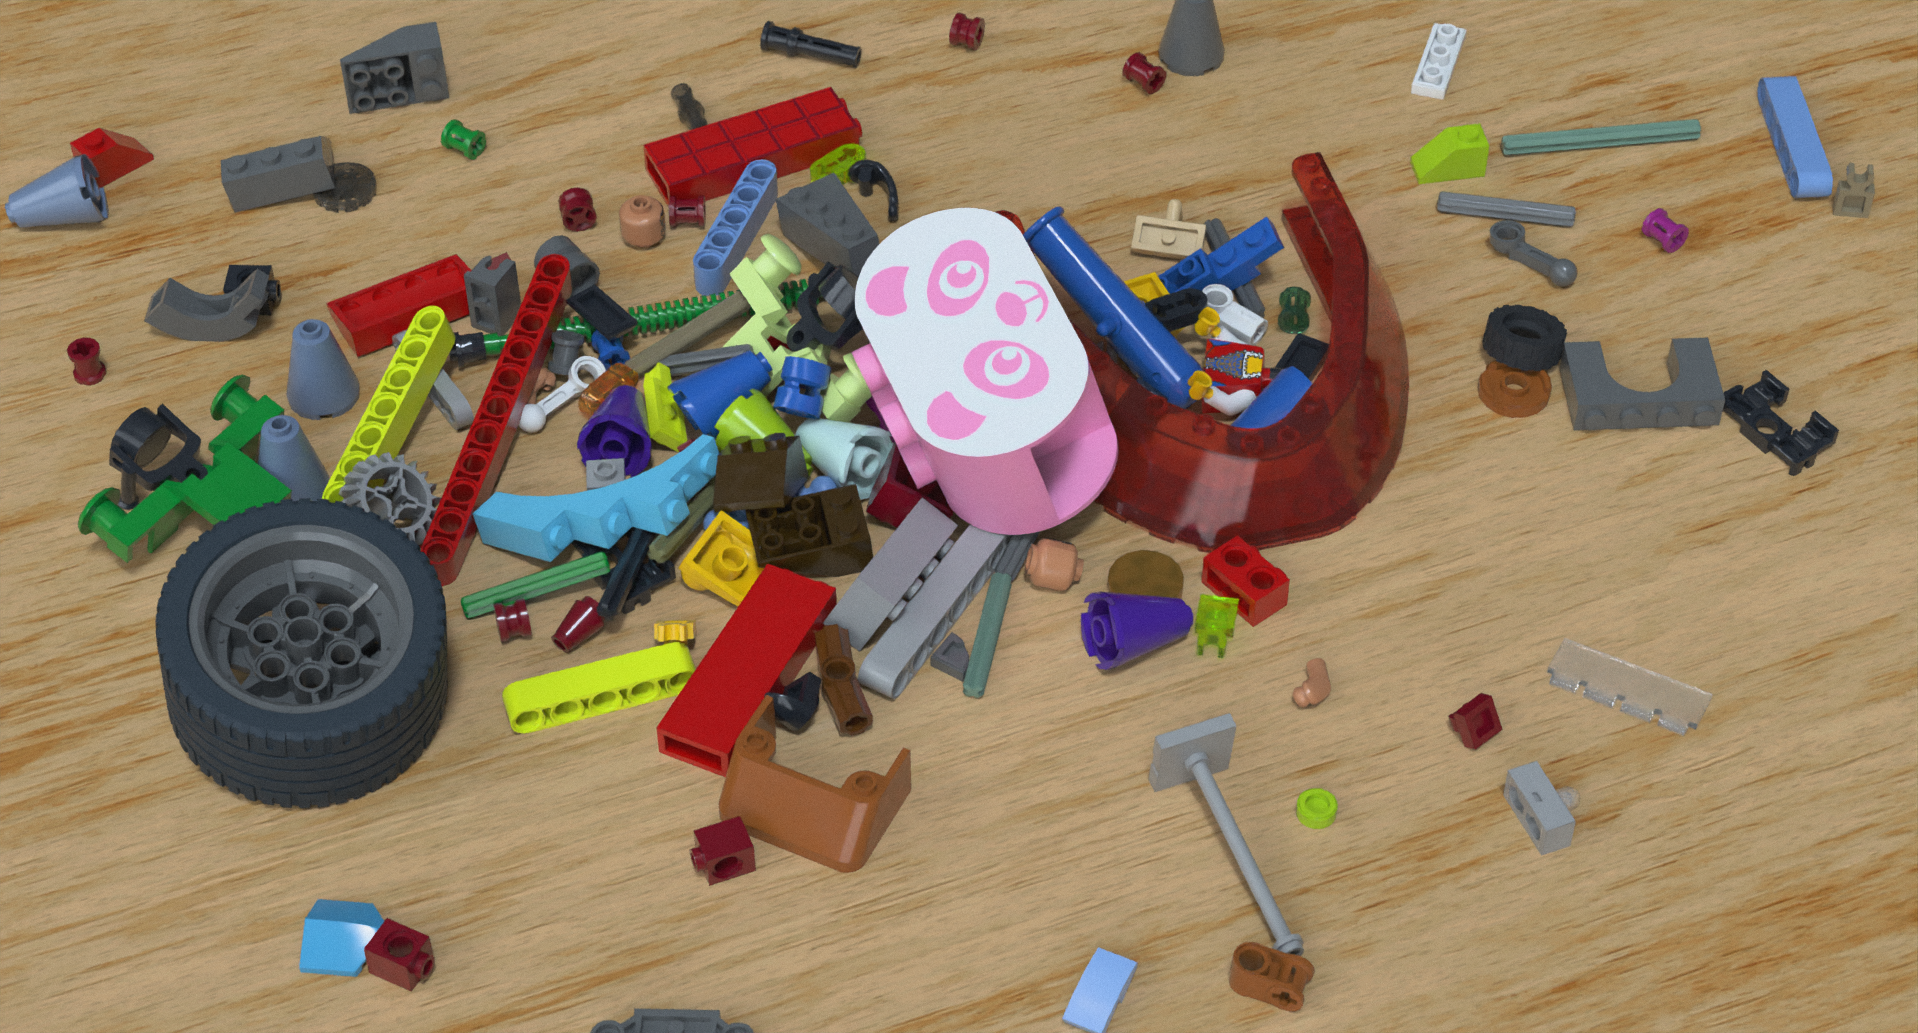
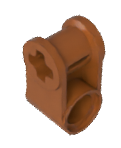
M1245 942L1237 946L1234 951L1229 984L1235 993L1241 996L1272 1004L1285 1011H1297L1303 1006L1305 1001L1303 991L1306 982L1311 981L1315 970L1311 962L1299 955L1287 954L1257 942ZM1293 967L1296 968L1295 973L1291 972ZM1286 992L1289 993L1288 998H1285Z

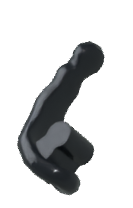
M869 159L859 160L854 163L848 170V177L852 182L859 183L860 194L864 197L871 196L874 184L881 185L889 196V220L896 221L899 217V199L896 184L889 171L881 163Z

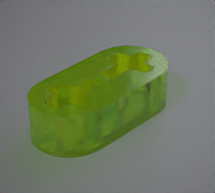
M844 144L815 161L810 167V183L832 173H835L842 185L851 181L848 177V170L857 161L866 159L865 149L858 144Z

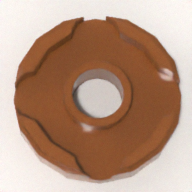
M1493 361L1486 366V370L1483 373L1481 372L1478 382L1479 398L1484 405L1495 413L1510 418H1525L1538 414L1547 406L1552 391L1551 379L1544 369L1541 371H1525L1509 367L1498 361ZM1516 384L1521 386L1522 389H1511L1507 385Z

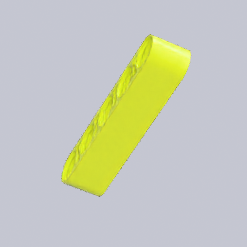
M672 642L513 682L503 690L502 699L511 728L517 733H531L677 696L696 668L688 646L681 642Z

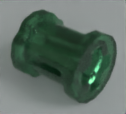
M1293 286L1286 288L1280 293L1279 297L1282 311L1278 315V326L1282 331L1289 334L1303 333L1310 324L1307 308L1311 305V295L1301 287ZM1293 296L1295 297L1294 305L1291 302ZM1294 315H1296L1297 324H1294Z

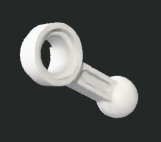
M582 356L576 359L569 369V379L565 384L539 403L525 405L519 427L528 433L538 432L544 427L546 418L568 401L581 396L583 393L590 394L598 391L606 380L604 365L598 359L591 356ZM586 370L590 372L594 377V383H583L579 379L577 371Z

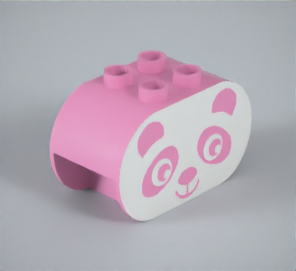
M955 208L917 218L903 225L884 239L863 266L855 290L856 314L869 340V344L851 353L917 488L919 489L937 480L950 508L961 519L979 529L997 534L1021 535L1040 532L1057 526L1080 513L1099 496L1115 470L1118 459L1117 435L1088 361L1086 351L1020 230L1010 220L995 212L978 208Z

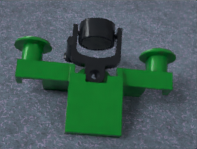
M242 374L228 380L220 388L210 407L211 417L214 420L219 421L225 418L231 423L208 445V450L214 454L212 465L201 464L196 460L200 453V437L190 430L164 404L157 408V414L146 407L136 410L118 428L110 446L109 465L121 472V493L119 489L110 487L104 488L94 495L79 516L77 523L79 531L84 535L94 532L107 543L108 549L128 563L133 558V546L144 536L148 535L147 550L149 553H152L178 530L179 523L194 510L211 524L215 525L221 520L225 522L229 516L237 512L240 514L244 513L247 508L253 506L258 508L262 507L263 503L274 501L275 504L281 503V500L291 499L292 490L255 462L259 435H261L263 424L272 417L284 415L285 409L267 395L258 400L248 393L251 383L250 377ZM171 434L185 442L181 451L168 463L156 470H143L161 454L169 442ZM136 483L146 490L153 491L140 504L139 497L136 494ZM123 509H126V510L133 509V510H131L129 513H127V512H125Z

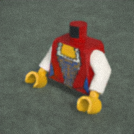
M1206 307L1198 315L1199 320L1195 323V331L1201 336L1210 334L1212 337L1207 339L1203 371H1195L1188 380V384L1191 386L1189 395L1193 400L1202 399V413L1222 412L1232 416L1243 412L1275 376L1285 368H1266L1265 350L1262 347L1249 345L1237 339L1224 326L1218 327L1217 325L1220 322L1219 314L1214 309Z

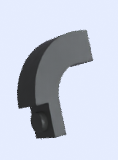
M256 269L237 289L223 295L201 294L169 278L151 296L144 321L167 334L190 341L221 342L238 338L256 327L260 309L268 298L269 293L266 291L269 275Z

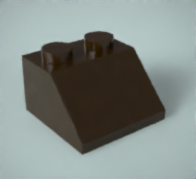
M774 433L763 439L739 436L729 440L726 447L717 455L713 498L714 512H720L721 510L735 511L785 507L809 478L800 435L786 437L784 433Z

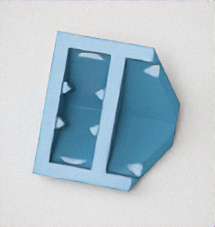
M318 899L304 922L299 964L300 972L357 977L362 970V965L366 961L364 947L384 922L374 904Z

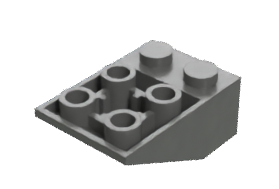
M436 22L401 27L340 59L349 114L449 98L442 46Z

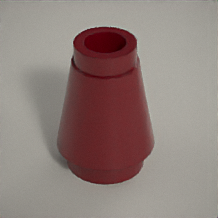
M585 596L582 600L574 602L555 634L551 637L554 644L560 650L569 653L573 648L604 627L605 618L597 614L596 608L599 603L596 600Z

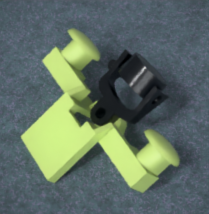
M770 234L761 236V241L766 250L755 261L746 257L730 273V276L756 314L723 346L749 344L753 347L755 354L761 352L773 369L768 373L771 381L761 391L765 397L782 381L780 376L786 356L805 358L826 365L831 349L838 350L842 348L851 338L863 330L855 310V290L859 277L843 265L836 266L829 261L818 274L812 273L809 276L808 288L797 299L798 311L802 318L794 325L790 323L785 315L788 311L780 301L784 296L778 289V286L791 273L799 275L801 273V263L788 245ZM821 295L837 313L846 319L834 333L828 330L819 316L817 300ZM773 336L786 343L792 351L781 345L774 351L767 339ZM852 353L843 356L844 362L849 369L840 378L831 373L827 388L820 391L824 398L822 412L829 420L849 423L861 411L860 407L872 396Z

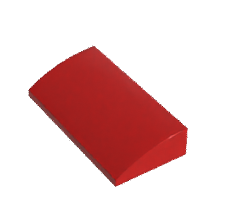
M455 254L326 304L341 334L353 352L359 357L393 344L392 336L408 329L414 316L422 308L428 306L440 307L449 322L470 314L464 274L472 270Z

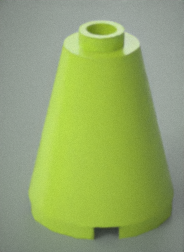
M756 389L749 390L752 396L748 399L742 395L735 399L714 426L719 431L715 440L719 453L726 447L729 440L739 436L763 439L774 433H784L786 437L795 435L764 394ZM802 445L807 471L810 477L813 472V468L811 467L812 457Z

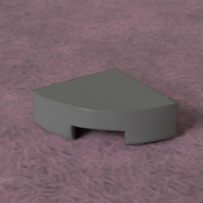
M951 632L930 657V666L964 682L969 663V654L963 640Z

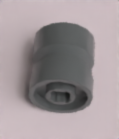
M563 235L554 236L544 242L536 252L534 258L535 268L546 255L559 254L568 259L572 279V293L570 297L597 284L600 276L599 267L568 237Z

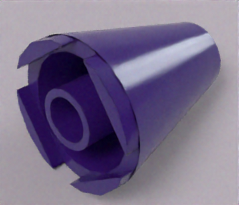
M628 385L614 388L582 427L577 441V449L581 453V461L585 467L587 460L624 458L626 475H631L630 478L637 476L647 467L652 453V443L645 398L637 388Z
M1100 591L1091 593L1085 598L1084 603L1090 602L1088 612L1081 613L1080 620L1082 638L1089 657L1097 656L1101 663L1096 664L1099 669L1109 670L1186 636L1193 625V613L1191 608L1180 598Z

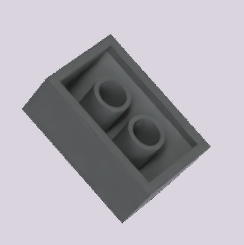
M324 136L301 139L297 142L268 147L264 150L221 160L222 185L234 212L335 188L330 139Z

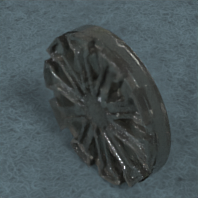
M341 162L333 164L335 188L313 193L317 205L325 207L327 211L339 213V210L352 212L358 210L360 206H366L373 200L372 197L377 192V183L374 173L368 167L354 162Z

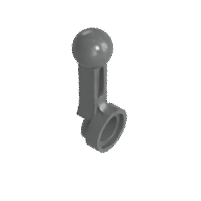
M1503 220L1491 226L1490 243L1496 251L1509 254V259L1518 261L1550 277L1551 281L1557 286H1569L1575 281L1577 277L1576 265L1569 259H1557L1525 242V228L1520 223L1512 220Z

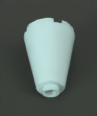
M808 418L797 428L795 435H800L801 444L810 454L812 463L826 476H829L838 487L856 484L861 500L870 497L875 481L894 444L889 437L892 435L880 427L821 418Z

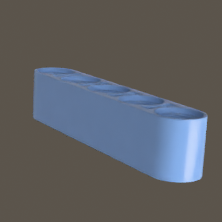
M1796 76L1760 78L1757 88L1758 102L1792 197H1829L1833 187L1831 168Z
M760 159L746 166L694 255L695 288L700 294L709 296V294L718 295V293L726 289L732 279L730 273L741 263L778 196L777 170L772 162Z

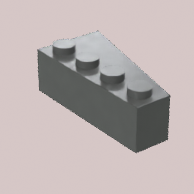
M835 173L803 187L793 188L787 194L775 199L782 233L785 237L822 263L826 264L829 261L836 266L843 265L859 277L867 259L880 244L879 238Z

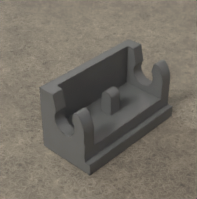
M486 256L479 261L471 272L467 271L464 274L471 326L487 333H497L498 336L505 335L511 328L521 306L516 263L506 259L500 263L497 269L488 270L487 268L492 264V257Z

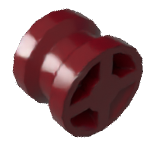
M956 13L950 27V44L956 46L965 44L969 49L977 50L983 40L985 20L980 17L970 19L967 18L966 14Z
M579 187L570 188L560 195L558 205L562 213L563 225L567 229L576 232L585 231L595 224L597 219L596 211L593 207L592 195L588 190Z
M524 598L516 599L513 604L507 606L502 603L493 604L501 642L509 641L512 636L518 634L523 637L532 636Z

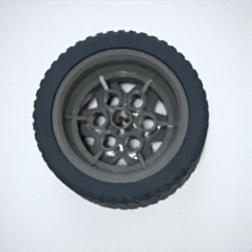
M299 498V501L285 499L281 500V503L275 504L272 501L263 503V506L258 508L253 506L245 509L244 513L240 514L237 512L229 516L225 522L221 520L213 525L212 530H206L198 537L199 540L197 542L193 541L186 548V553L180 555L175 562L176 567L171 568L167 576V582L163 584L160 592L161 597L158 599L155 620L156 641L170 722L176 737L180 741V745L189 754L192 762L197 766L200 765V770L208 777L212 776L214 782L222 787L227 786L229 791L237 795L241 793L245 795V798L253 801L258 799L262 800L263 804L274 806L276 803L280 804V807L292 808L293 805L299 806V808H311V805L325 807L329 806V803L348 802L347 799L354 798L355 800L365 796V793L368 791L372 793L382 788V784H388L396 779L398 773H404L410 767V763L412 761L415 762L421 756L422 749L427 748L432 740V735H435L439 727V720L442 719L448 689L445 597L434 566L430 565V560L425 552L420 551V546L414 540H410L409 535L402 529H396L395 524L387 519L382 520L378 514L371 511L367 513L364 511V508L355 505L352 507L347 506V503L335 501V503H331L326 499L311 501V498ZM317 604H327V606L319 610ZM272 611V616H261L266 612ZM331 628H339V629H342V630H340V631H331V630H329V629H331ZM263 640H273L271 643L267 644L260 643ZM376 641L380 648L379 660L370 659L362 654ZM340 661H349V662H350L349 664H346V665H338V664H336V663H338V662H340ZM231 668L249 674L242 685L235 678ZM269 674H280V676L275 678L266 677ZM316 685H319L318 687H316V688H314V689H308V688H310V687H314V686H316Z

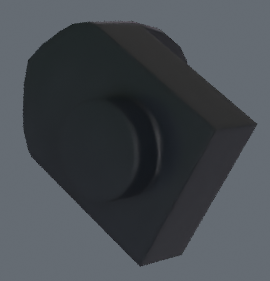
M808 672L785 686L783 694L765 693L764 698L766 695L774 698L775 719L790 730L796 731L801 729L811 718L819 704L818 693L822 679L812 672Z

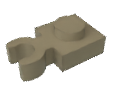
M1849 163L1846 168L1847 181L1838 182L1833 202V215L1868 218L1875 194L1873 165L1868 164L1865 173L1856 174L1854 163Z

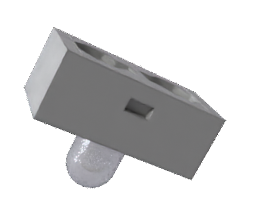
M1537 761L1508 770L1503 796L1541 856L1571 846L1576 821L1569 811L1574 810L1579 805V792L1570 786L1555 790Z

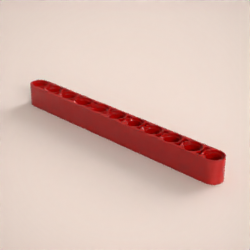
M546 255L539 261L421 546V552H425L430 560V565L434 566L442 586L451 584L459 575L477 530L472 513L486 502L491 495L520 423L523 409L528 403L552 343V333L556 332L567 305L566 299L571 296L572 279L570 263L562 255Z

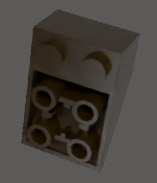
M856 484L793 497L785 507L745 510L758 567L765 568L767 564L793 572L840 577L862 572L873 559L871 538Z

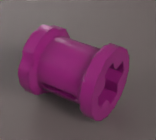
M1657 208L1655 211H1652L1645 218L1641 230L1647 237L1653 236L1662 243V248L1668 253L1677 251L1685 243L1689 234V229L1684 224H1676L1671 220L1663 208Z

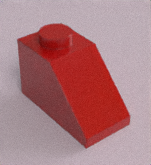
M97 128L70 142L73 157L86 154L93 162L99 174V177L95 178L99 188L154 160L153 154L135 138L103 128Z

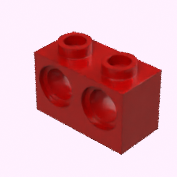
M1238 535L1203 557L1202 583L1252 627H1255L1287 606L1290 579L1287 578L1280 568L1274 567L1261 556L1257 548L1248 545Z

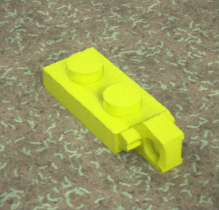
M658 362L649 373L645 374L643 384L650 436L658 444L665 445L679 452L677 447L687 441L684 414L673 399L675 394L667 389V386L672 383L670 368Z

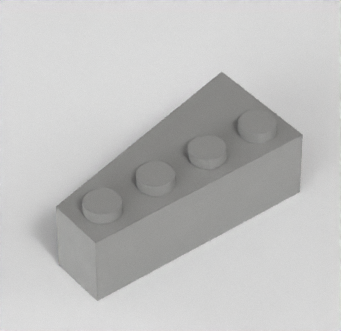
M921 498L856 578L823 624H838L841 628L848 629L850 645L860 652L885 618L888 617L894 621L905 607L907 602L902 597L904 596L910 600L923 582L918 576L926 580L939 562L933 557L936 556L941 560L955 543L949 537L958 525L924 498Z

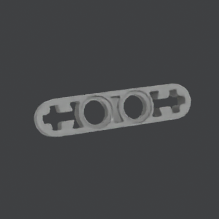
M407 329L392 336L396 351ZM442 368L428 396L455 430H458L473 423V412L464 395Z

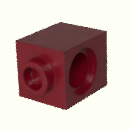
M741 816L693 830L695 847L689 850L695 871L697 873L703 871L709 886L756 871L754 845Z
M389 918L385 919L364 947L370 974L411 992L421 979L429 976L435 963L430 936Z

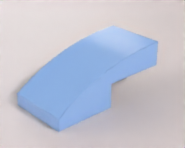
M1098 947L1071 997L1063 1015V1021L1090 1033H1106L1118 1002L1122 1003L1138 963Z

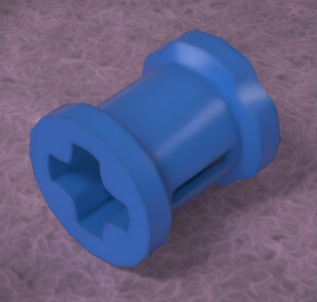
M596 330L591 337V343L593 348L599 353L598 360L604 365L606 373L614 374L621 372L625 368V362L630 359L629 352L622 345L623 335L609 342Z

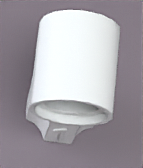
M1212 284L1202 290L1208 298L1207 307L1214 309L1219 314L1220 322L1217 325L1218 327L1224 326L1237 339L1249 345L1256 346L1261 341L1268 327L1267 320L1233 301V294L1226 286Z

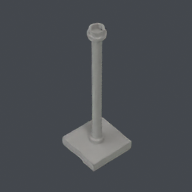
M1228 713L1155 736L1154 756L1148 779L1154 792L1195 779L1197 780L1277 941L1272 949L1301 956L1304 953L1303 939L1299 934H1291L1212 776L1214 773L1229 768L1236 731V724L1231 714Z

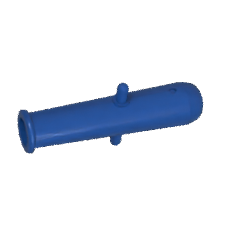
M1058 206L1048 211L1023 234L1028 246L1096 327L1097 334L1105 338L1137 378L1141 377L1169 398L1164 408L1178 412L1190 407L1197 400H1193L1189 395L1191 386H1189L1188 380L1195 371H1203L1200 364L1145 306L1146 303L1133 293L1064 218V208Z

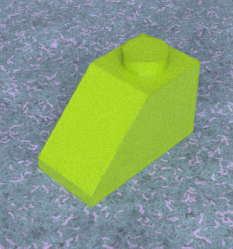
M1481 124L1447 127L1410 157V164L1418 184L1485 177L1489 143Z

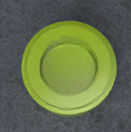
M1320 788L1308 789L1298 797L1296 816L1306 827L1312 829L1326 828L1333 824L1336 819L1337 800L1327 790Z

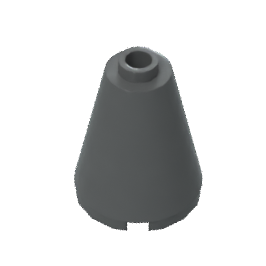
M1175 0L1159 45V59L1161 63L1163 60L1168 64V70L1183 76H1202L1205 70L1214 67L1213 71H1215L1224 61L1225 50L1214 0Z

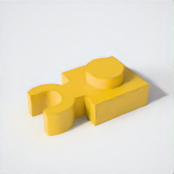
M661 620L654 623V639H657L659 642L664 641V644L681 642L687 645V639H694L696 637V620Z

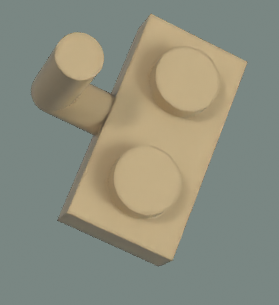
M1172 199L1168 203L1165 219L1137 215L1131 251L1183 260L1201 248L1203 250L1207 230L1206 225L1183 222L1182 204L1178 199Z

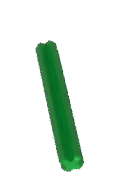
M598 552L463 596L461 598V606L465 616L473 618L494 611L493 604L511 605L516 599L524 598L528 600L610 572V565L606 554Z

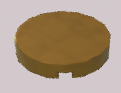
M1138 550L1126 553L1116 559L1109 569V592L1180 599L1183 594L1184 575L1180 565L1170 556L1158 551Z

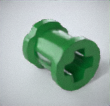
M453 119L447 123L442 131L441 144L447 149L455 148L463 152L466 158L475 160L485 149L486 134L480 130L472 131L464 127L461 121Z

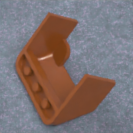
M766 695L735 742L718 803L720 820L725 821L741 816L745 828L751 837L839 872L850 873L861 869L911 792V750L903 747L885 776L872 771H858L851 774L841 788L835 787L771 762L776 753L774 698Z

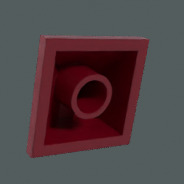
M894 442L871 490L866 512L873 515L879 521L889 523L898 528L920 499L924 498L951 519L954 511L950 508L937 480L918 489L899 452L896 442Z

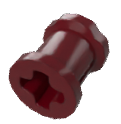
M1140 52L1131 55L1122 69L1124 78L1129 81L1134 80L1142 85V89L1149 95L1156 93L1165 83L1167 72L1161 66L1152 65L1147 61L1146 56Z
M669 196L670 227H676L677 223H698L699 226H705V196H699L698 199H677L676 196Z
M83 337L76 339L67 348L68 357L75 365L73 375L78 384L95 385L101 382L107 373L105 364L99 360L101 352L99 343L93 338Z

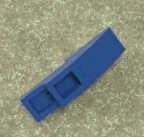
M1266 216L1207 255L1200 248L1158 277L1169 294L1188 288L1202 291L1206 286L1212 284L1226 286L1232 291L1261 275L1258 265L1282 250L1284 246L1274 224Z

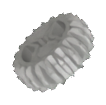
M389 452L383 453L379 458L374 454L365 459V462L359 461L353 467L352 472L350 471L344 477L345 485L339 491V495L344 498L341 502L347 503V506L350 507L355 505L364 508V511L367 513L371 511L378 514L382 520L387 519L394 524L398 519L402 521L405 518L411 519L410 527L400 529L407 533L409 539L414 540L418 545L424 542L437 510L435 507L439 505L441 498L431 494L436 489L437 484H428L425 479L429 471L419 473L416 470L417 461H412L406 465L404 454L397 455L392 459ZM370 480H387L383 487L376 486L374 489L367 487Z

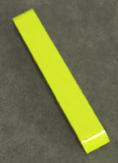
M428 306L422 308L414 316L323 492L322 499L329 500L331 503H335V501L341 502L344 499L339 495L340 488L345 485L344 477L350 471L352 472L353 467L359 461L365 462V459L374 454L379 458L383 453L389 452L392 459L398 455L455 343V334L444 311L440 307ZM385 479L370 480L367 487L373 489L376 486L382 487Z

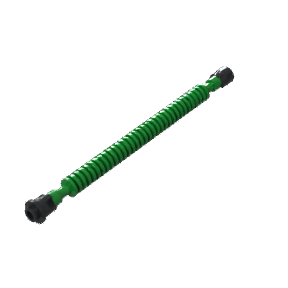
M805 279L799 280V287L796 280L790 281V288L787 282L781 283L780 292L784 297L780 301L784 304L786 310L792 309V302L794 308H798L797 299L809 286ZM727 291V298L733 295L734 292ZM718 293V300L715 294H709V302L706 295L700 296V303L697 296L691 297V305L688 298L682 299V306L679 299L673 300V308L670 301L664 302V309H662L661 302L655 303L654 311L652 304L646 305V312H644L641 305L637 306L636 314L634 308L629 307L628 313L638 321V324L631 333L632 335H638V327H640L641 334L647 333V326H649L650 332H656V324H658L659 331L665 330V323H667L668 329H674V321H676L677 327L680 328L683 326V320H685V323H688L692 318L698 317L725 300V293ZM750 305L749 315L754 316L756 313ZM747 311L740 315L741 318L747 317ZM579 316L573 317V324H571L569 317L564 318V325L562 326L560 321L556 330L580 333L585 336L587 343L591 342V337L596 331L585 319L582 318L580 323ZM454 332L456 339L449 353L450 362L457 361L460 368L464 367V363L484 360L489 355L501 354L500 350H503L508 335L498 336L497 333L483 335V332L459 335L458 332ZM629 332L624 334L623 337L629 336ZM552 341V343H551V345H550V349H553V348H554V342H553V341Z

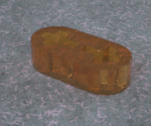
M621 362L614 364L584 389L578 401L579 410L591 417L614 388L622 385L636 388L639 377L638 373Z

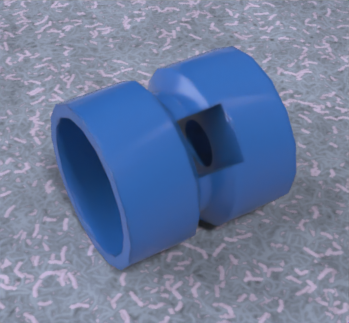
M786 356L780 376L785 383L777 388L773 408L799 417L819 419L824 402L820 391L827 388L832 368L817 361ZM800 388L806 389L804 394L799 393Z

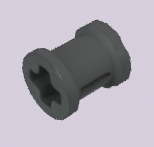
M558 330L553 332L551 340L554 342L553 359L548 362V370L556 374L568 375L570 367L578 359L579 347L584 343V336L573 331Z

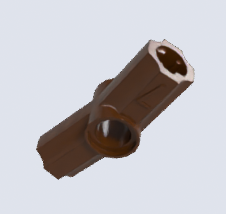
M838 624L824 625L822 630L815 633L820 679H822L821 695L823 700L829 704L841 733H848L850 736L864 733L865 729L873 724V715L856 677L848 629H843Z

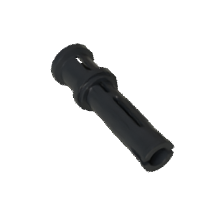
M773 21L765 23L760 39V48L767 51L769 48L787 52V55L791 57L804 54L850 65L855 68L858 67L862 55V47L860 46L856 47L806 35L798 27H793V29L775 26Z

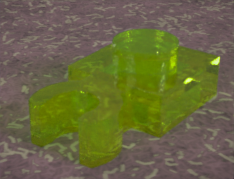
M1200 594L1195 622V633L1199 634L1197 638L1198 655H1203L1204 647L1212 644L1219 648L1218 658L1225 656L1227 648L1226 637H1234L1239 599Z

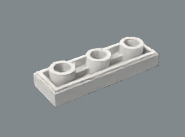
M1434 23L1412 83V94L1444 100L1465 41L1466 29L1457 28L1452 24Z

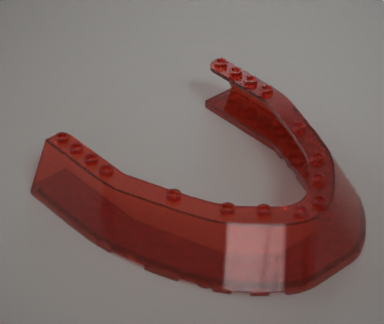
M1320 152L1301 155L1293 160L1291 165L1292 176L1307 205L1282 210L1281 221L1331 322L1328 355L1322 371L1287 416L1279 422L1263 428H1240L1216 421L1210 415H1200L1171 404L1163 396L1155 395L1145 389L1110 359L1106 352L1102 351L1069 319L1086 351L1088 361L1118 440V459L1115 470L1106 487L1094 502L1103 505L1104 512L1125 524L1130 520L1149 529V535L1173 544L1176 540L1196 545L1199 552L1205 553L1214 551L1237 535L1248 545L1257 548L1258 551L1322 538L1348 526L1356 520L1357 513L1367 503L1370 504L1382 490L1384 481L1391 469H1394L1402 449L1408 410L1409 368L1405 335L1394 297L1384 275ZM1006 210L995 212L1010 220L1020 230L1022 235L1025 233L1022 222L1016 214Z

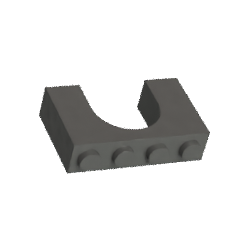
M1708 337L1672 339L1667 360V368L1672 384L1665 389L1653 392L1635 391L1617 383L1607 371L1600 341L1564 342L1559 370L1573 430L1719 425L1725 397Z

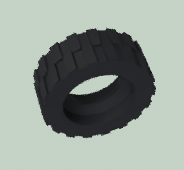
M1517 304L1512 306L1503 305L1501 308H1495L1489 314L1482 341L1483 348L1487 350V354L1509 367L1525 371L1548 370L1552 366H1556L1561 359L1567 329L1564 328L1565 325L1557 317L1550 315L1542 309L1539 310L1532 306Z

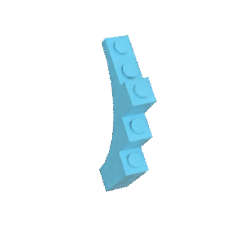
M702 434L683 451L662 464L632 478L602 488L555 496H519L495 492L472 514L484 544L548 562L555 559L574 540L609 549L631 527L668 536L690 514L687 502L716 475L719 451L715 438Z

